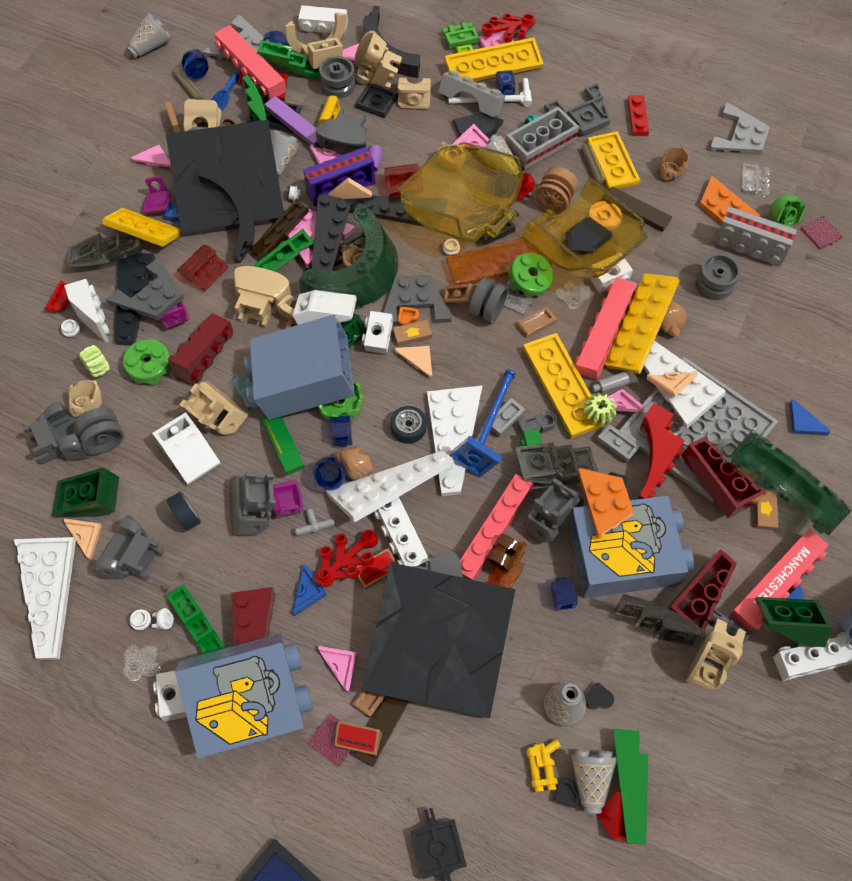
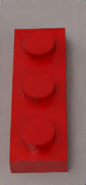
M628 95L627 101L632 136H648L649 125L645 96Z

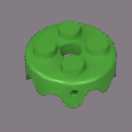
M536 253L520 254L515 258L508 270L510 288L512 290H521L525 297L542 296L553 281V270L549 262ZM528 270L534 271L536 276H531Z
M140 340L126 350L123 357V366L128 377L130 376L136 383H148L155 386L160 383L162 375L169 374L170 364L168 362L170 354L166 346L157 340ZM146 357L151 358L149 362H142V360Z
M353 382L355 396L345 398L342 404H336L334 401L317 406L319 413L325 419L337 423L347 422L355 418L363 406L360 384Z

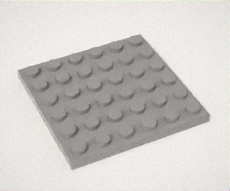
M684 357L682 359L684 362L726 390L725 396L686 429L681 418L675 414L672 405L665 400L658 388H656L642 404L644 411L635 412L619 430L638 444L640 451L649 456L648 440L641 423L652 404L655 403L674 414L671 420L673 425L669 431L685 440L682 446L684 449L690 443L705 437L724 454L723 457L726 460L734 462L738 466L737 469L740 470L776 426L778 420ZM682 456L679 459L675 457L673 460L675 465L671 473L713 503V498Z

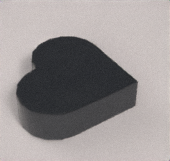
M597 682L586 697V705L594 710L599 707L604 709L610 708L614 703L613 694L599 682Z
M569 778L561 779L556 787L557 790L555 791L553 803L568 808L577 807L581 801L573 781Z

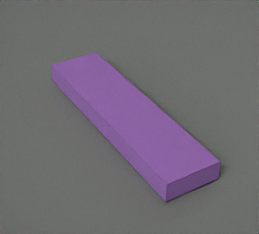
M274 96L264 104V108L308 144H313V146L318 144L315 127L279 98Z

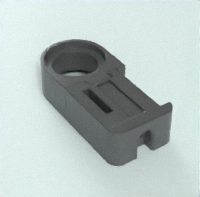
M546 411L520 420L518 428L522 430V437L523 432L527 430L539 429V431L544 433L554 429L557 417L554 413ZM546 417L551 418L553 423L547 425L543 422V419Z

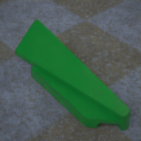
M301 229L253 266L276 272L300 254V250L312 245L314 242L306 231Z
M615 729L614 740L627 842L629 844L646 845L648 754L639 753L640 732L638 730Z

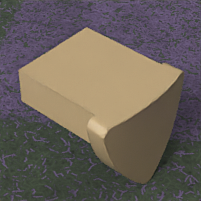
M288 294L277 304V310L279 314L288 320L292 319L295 321L293 317L294 308L290 306L294 297Z

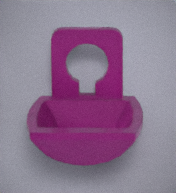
M160 176L146 178L145 182L150 192L145 199L143 212L147 214H162L169 205L171 190L167 189ZM156 181L160 183L159 190L152 186L151 182Z
M181 301L170 311L166 312L160 320L166 328H171L188 321L189 315L184 303Z
M296 480L273 485L274 499H276L273 509L277 518L303 512L302 494Z

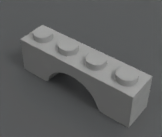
M450 70L443 74L438 93L453 98L459 96L462 91L470 92L476 97L481 112L492 117L500 114L505 100V95L501 94V91L489 89L486 84L476 83L470 77H462L457 71Z

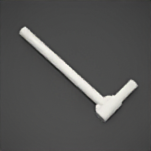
M522 79L523 91L520 95H505L504 102H520L525 107H530L532 99L528 79ZM475 96L449 97V104L478 103Z

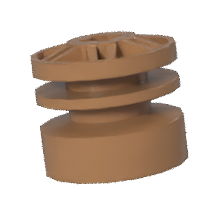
M557 166L551 167L546 171L542 181L535 190V200L544 210L551 213H561L567 208L571 198L577 191L578 180L568 169Z

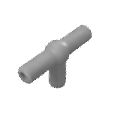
M308 509L306 515L309 525L295 528V534L299 536L310 532L315 533L321 529L334 526L335 523L332 518L317 522L313 509Z

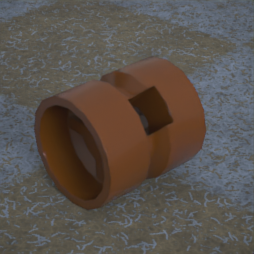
M500 534L495 542L496 548H491L486 556V560L496 568L509 572L514 564L513 558L518 557L523 546L512 537Z

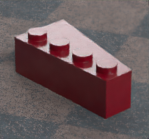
M212 313L198 327V333H192L188 337V343L185 346L181 344L177 348L178 353L168 358L176 379L191 386L201 381L206 369L213 364L216 355L222 351L226 341L233 335L230 321Z
M703 437L690 443L681 456L727 519L757 504L767 491L763 488L759 489L753 483L754 480L751 477L742 474L734 462L726 460L723 457L724 454Z
M720 549L711 556L663 612L667 615L669 610L706 631L707 624L714 614V609L717 603H719L722 597L721 594L725 586H727L737 563Z
M273 587L231 593L235 646L269 637L273 604L276 597Z

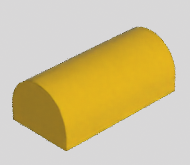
M329 96L318 121V126L327 119H336L340 111L337 96Z

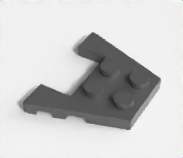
M598 83L585 87V94L589 97L590 101L565 110L557 99L544 104L546 112L556 107L563 110L579 126L578 133L582 136L609 125L611 120L606 104L603 102L602 93L599 91Z
M157 258L146 267L147 272L156 277L154 281L132 298L117 289L106 298L107 303L112 306L114 304L118 305L124 310L131 309L136 311L137 314L159 320L166 312L184 299L182 292L160 259Z
M430 275L395 277L384 313L392 314V326L398 325L397 310L400 309V306L415 309L434 308L435 323L451 322V315Z

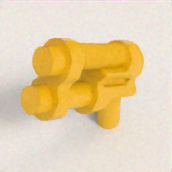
M557 739L546 746L541 743L527 748L526 754L527 758H529L532 776L531 785L532 788H535V793L543 792L544 786H547L548 791L557 790L558 780L554 777L553 771L555 763L549 755L561 747ZM538 768H544L546 779L540 780Z

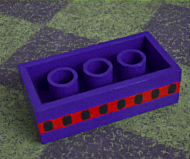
M366 147L303 169L306 193L314 207L317 206L319 193L328 195L347 178L352 179L365 188L375 184L374 160Z

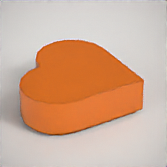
M400 306L398 314L399 326L415 323L419 320V311L417 309Z

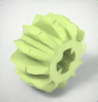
M88 346L80 352L81 361L92 377H101L109 371L108 362L97 346Z
M599 392L596 394V397L591 395L584 405V414L588 415L587 420L593 419L594 425L597 422H600L602 426L605 422L610 423L612 418L616 416L617 404L613 403V398L608 399L607 393L604 396H601Z

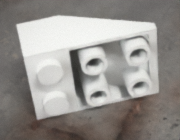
M87 279L65 285L68 299L79 320L105 343L109 342L107 334H110V331L104 321L106 318L103 310L100 308L101 302L98 295H96L94 286L89 285Z
M319 290L299 294L293 317L298 325L333 314L336 315L339 322H347L353 317L357 298L355 295Z
M186 412L153 432L158 445L187 485L221 464Z

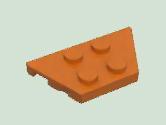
M712 176L710 178L699 207L719 224L722 225L729 206L760 217V214L715 177Z
M582 468L578 469V476L597 538L600 539L610 529L614 530L621 522L631 518L634 511L623 478Z

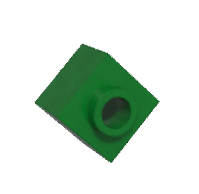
M539 429L523 432V438L520 439L521 450L536 453L542 452L543 444Z

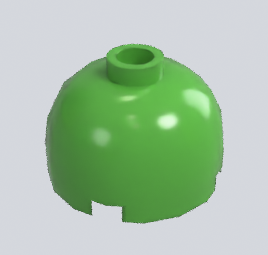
M792 194L781 195L770 207L769 215L771 221L792 228L790 225L795 222L798 223L805 213L806 206L803 204L804 201Z

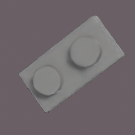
M511 398L499 409L491 430L500 437L525 413L526 409Z
M610 424L597 438V441L627 463L640 448L638 444Z

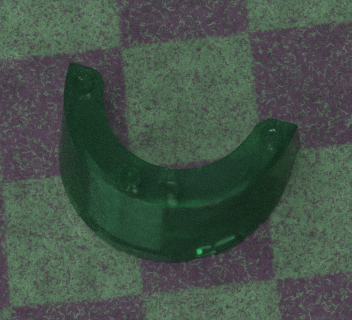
M360 203L353 212V217L363 229L366 239L361 256L352 265L341 270H306L299 278L301 294L319 290L355 295L357 299L354 309L363 308L366 304L378 301L390 290L398 273V253L385 229L366 206Z
M751 430L730 455L732 459L730 461L738 468L743 466L763 478V483L770 489L775 487L780 491L779 496L787 502L792 501L814 523L812 527L820 534L825 532L827 535H830L852 511L842 499H839L837 494L828 486H820L818 478L782 449L772 448L774 444L762 435L759 436L756 431Z

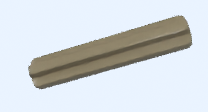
M181 67L173 68L174 75L191 96L196 100L202 99V93Z
M589 143L583 144L581 150L594 180L598 185L603 184L605 177Z

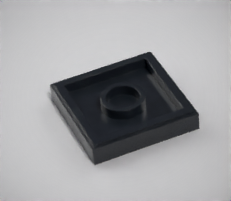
M369 83L357 101L356 109L385 118L398 98V92Z

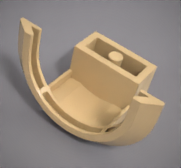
M334 13V28L326 40L307 43V45L297 40L295 24L291 21L285 25L287 41L293 50L308 56L307 60L313 69H319L321 63L327 58L333 56L343 57V45L339 40L345 31L346 14Z

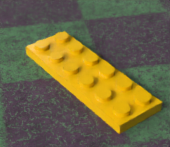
M535 38L446 55L444 59L448 72L450 70L457 71L460 76L470 77L474 82L500 77L502 74H514L542 68L544 64Z
M644 273L605 362L606 368L636 374L641 373L679 284L678 277Z
M555 333L524 344L523 349L570 437L574 438L603 427L600 422L594 425V420H587L588 415L584 414L585 402L589 400L591 394L558 334Z

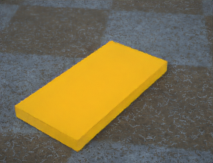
M618 131L587 138L586 143H589L605 177L604 183L608 191L612 187L620 189L640 184L641 180Z
M121 208L102 219L103 225L162 247L182 235L179 228L125 208Z

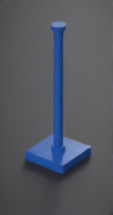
M507 369L504 373V380L478 441L469 435L449 454L455 462L478 477L483 476L496 466L502 457L484 444L510 382L515 378L516 373L511 369Z

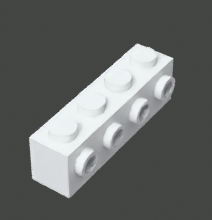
M398 497L375 510L374 515L377 521L381 520L383 524L381 529L384 536L389 537L391 541L389 543L390 549L399 558L397 563L406 566L425 567V563L429 562V558L400 498Z
M846 632L837 634L835 638H830L829 636L826 647H809L798 644L796 648L785 646L778 649L779 652L773 657L782 681H787L852 664V643L849 641Z

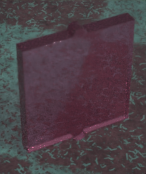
M824 216L811 220L810 223L801 227V230L819 250L828 245L831 246L843 237Z
M330 713L322 726H318V731L309 744L340 767L347 755L352 753V750L334 746L337 724L340 720Z

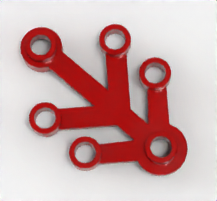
M506 13L503 14V19L492 16L489 19V23L482 24L481 33L484 37H491L493 32L508 29L504 33L503 40L511 42L516 28L522 26L517 31V38L525 39L527 29L534 26L536 20L532 14H524L522 17Z
M365 530L362 533L361 540L346 553L347 537L343 533L337 534L334 538L337 545L336 562L332 566H330V558L333 556L331 547H322L320 549L322 568L315 575L316 583L321 587H329L337 579H356L360 574L358 565H372L374 557L371 552H364L361 557H353L364 547L373 548L378 544V537L374 531ZM342 567H347L345 571H338Z

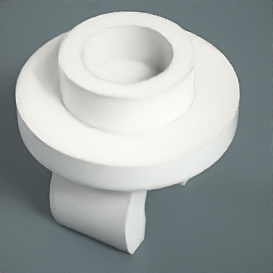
M166 608L153 613L152 617L157 618V623L152 624V627L164 630L171 628L174 620L172 613Z

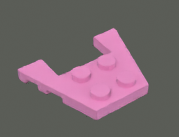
M308 209V214L289 233L287 238L290 239L301 229H304L314 242L317 212ZM346 223L342 238L346 239L356 231L355 226ZM312 245L300 250V254H298L303 259L307 268L312 266L313 250L310 249Z

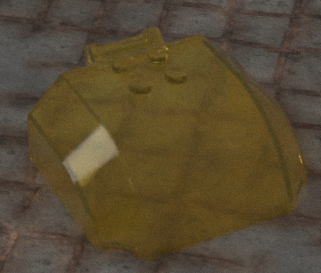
M462 142L456 148L448 149V146L441 148L399 187L401 202L407 212L423 226L460 240L475 243L485 232L495 238L507 222L517 216L516 211L510 207L516 202L523 180V173L518 156ZM502 215H505L495 226H493V224H494Z
M590 177L586 181L580 195L568 209L559 215L547 209L543 212L542 216L535 221L532 219L526 224L522 239L562 272L578 278H596L613 269L648 239V236L643 230L644 220ZM585 217H591L610 230L613 235L608 242L593 254L579 250L572 252L568 249V240L565 236L568 230ZM550 220V222L547 223L545 226H540L545 221Z

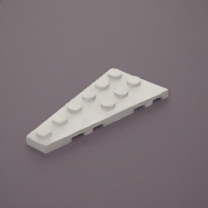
M654 341L644 364L646 373L653 375H664V373L680 372V374L692 373L693 371L698 372L656 341ZM700 372L675 398L657 387L665 400L672 405L675 414L681 418L686 429L723 398L726 390Z
M482 386L427 391L435 453L444 451L449 455L469 435L473 436ZM455 461L454 465L438 474L441 496L461 494L466 468Z
M439 451L326 490V493L346 515L356 522L454 465V461L444 451Z
M74 537L14 539L18 550V563H20L22 572L21 581L25 602L28 605V619L32 627L31 636L35 658L38 660H60L76 539Z

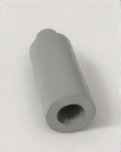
M622 372L597 380V384L592 385L593 392L599 391L604 393L628 385L630 383L629 376L626 372Z

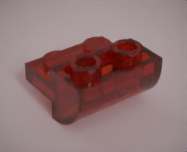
M418 163L384 168L389 197L422 193Z
M202 245L177 271L190 283L193 281L205 292L229 266L216 255L214 249L207 245Z

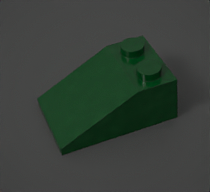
M102 467L59 480L52 516L93 517L115 512L119 476Z
M772 597L755 598L768 628L803 646L826 647L833 627L818 600Z

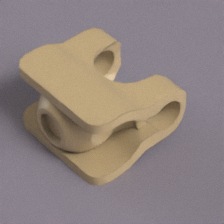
M399 77L398 107L428 109L430 107L431 78H423L422 82L413 84L408 82L407 78Z
M187 99L185 101L184 131H188L202 122L208 123V128L220 126L222 111L218 108L216 101Z

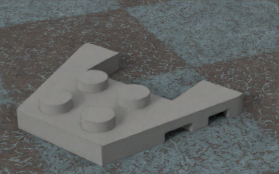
M240 15L231 22V27L239 31V35L256 52H258L260 41H267ZM213 43L203 51L204 56L208 58L210 56H216L220 60L226 58L223 51L218 50Z
M726 103L722 117L737 121L736 129L731 141L714 136L709 151L723 150L724 153L739 151L744 154H761L770 126L732 104Z

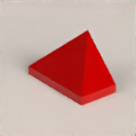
M616 792L602 808V813H596L612 839L629 844L626 838L621 792Z

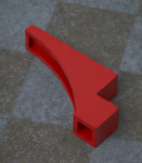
M655 403L652 404L641 423V426L645 429L649 445V470L646 483L638 499L653 498L656 492H654L656 486L659 488L662 486L666 479L663 477L665 472H671L675 465L673 460L675 457L679 459L685 450L682 447L685 440L669 431L673 425L671 420L674 414Z

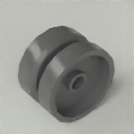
M333 56L321 63L319 74L321 89L328 97L337 96L338 98H344L353 93L355 89L354 65L349 59Z
M716 253L707 256L702 262L696 277L697 289L702 295L710 299L718 300L730 296L740 277L741 268L739 263L727 254Z
M483 277L473 293L469 305V314L476 317L483 314L485 321L494 323L505 304L509 290L508 286L499 283L494 287L493 280Z
M94 408L86 411L74 421L73 428L84 452L87 454L98 455L111 451L119 446L124 439L123 430L120 424H118L114 411L110 408Z

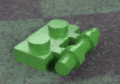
M462 22L460 25H448L446 28H442V34L445 35L449 49L479 43V36L472 22Z

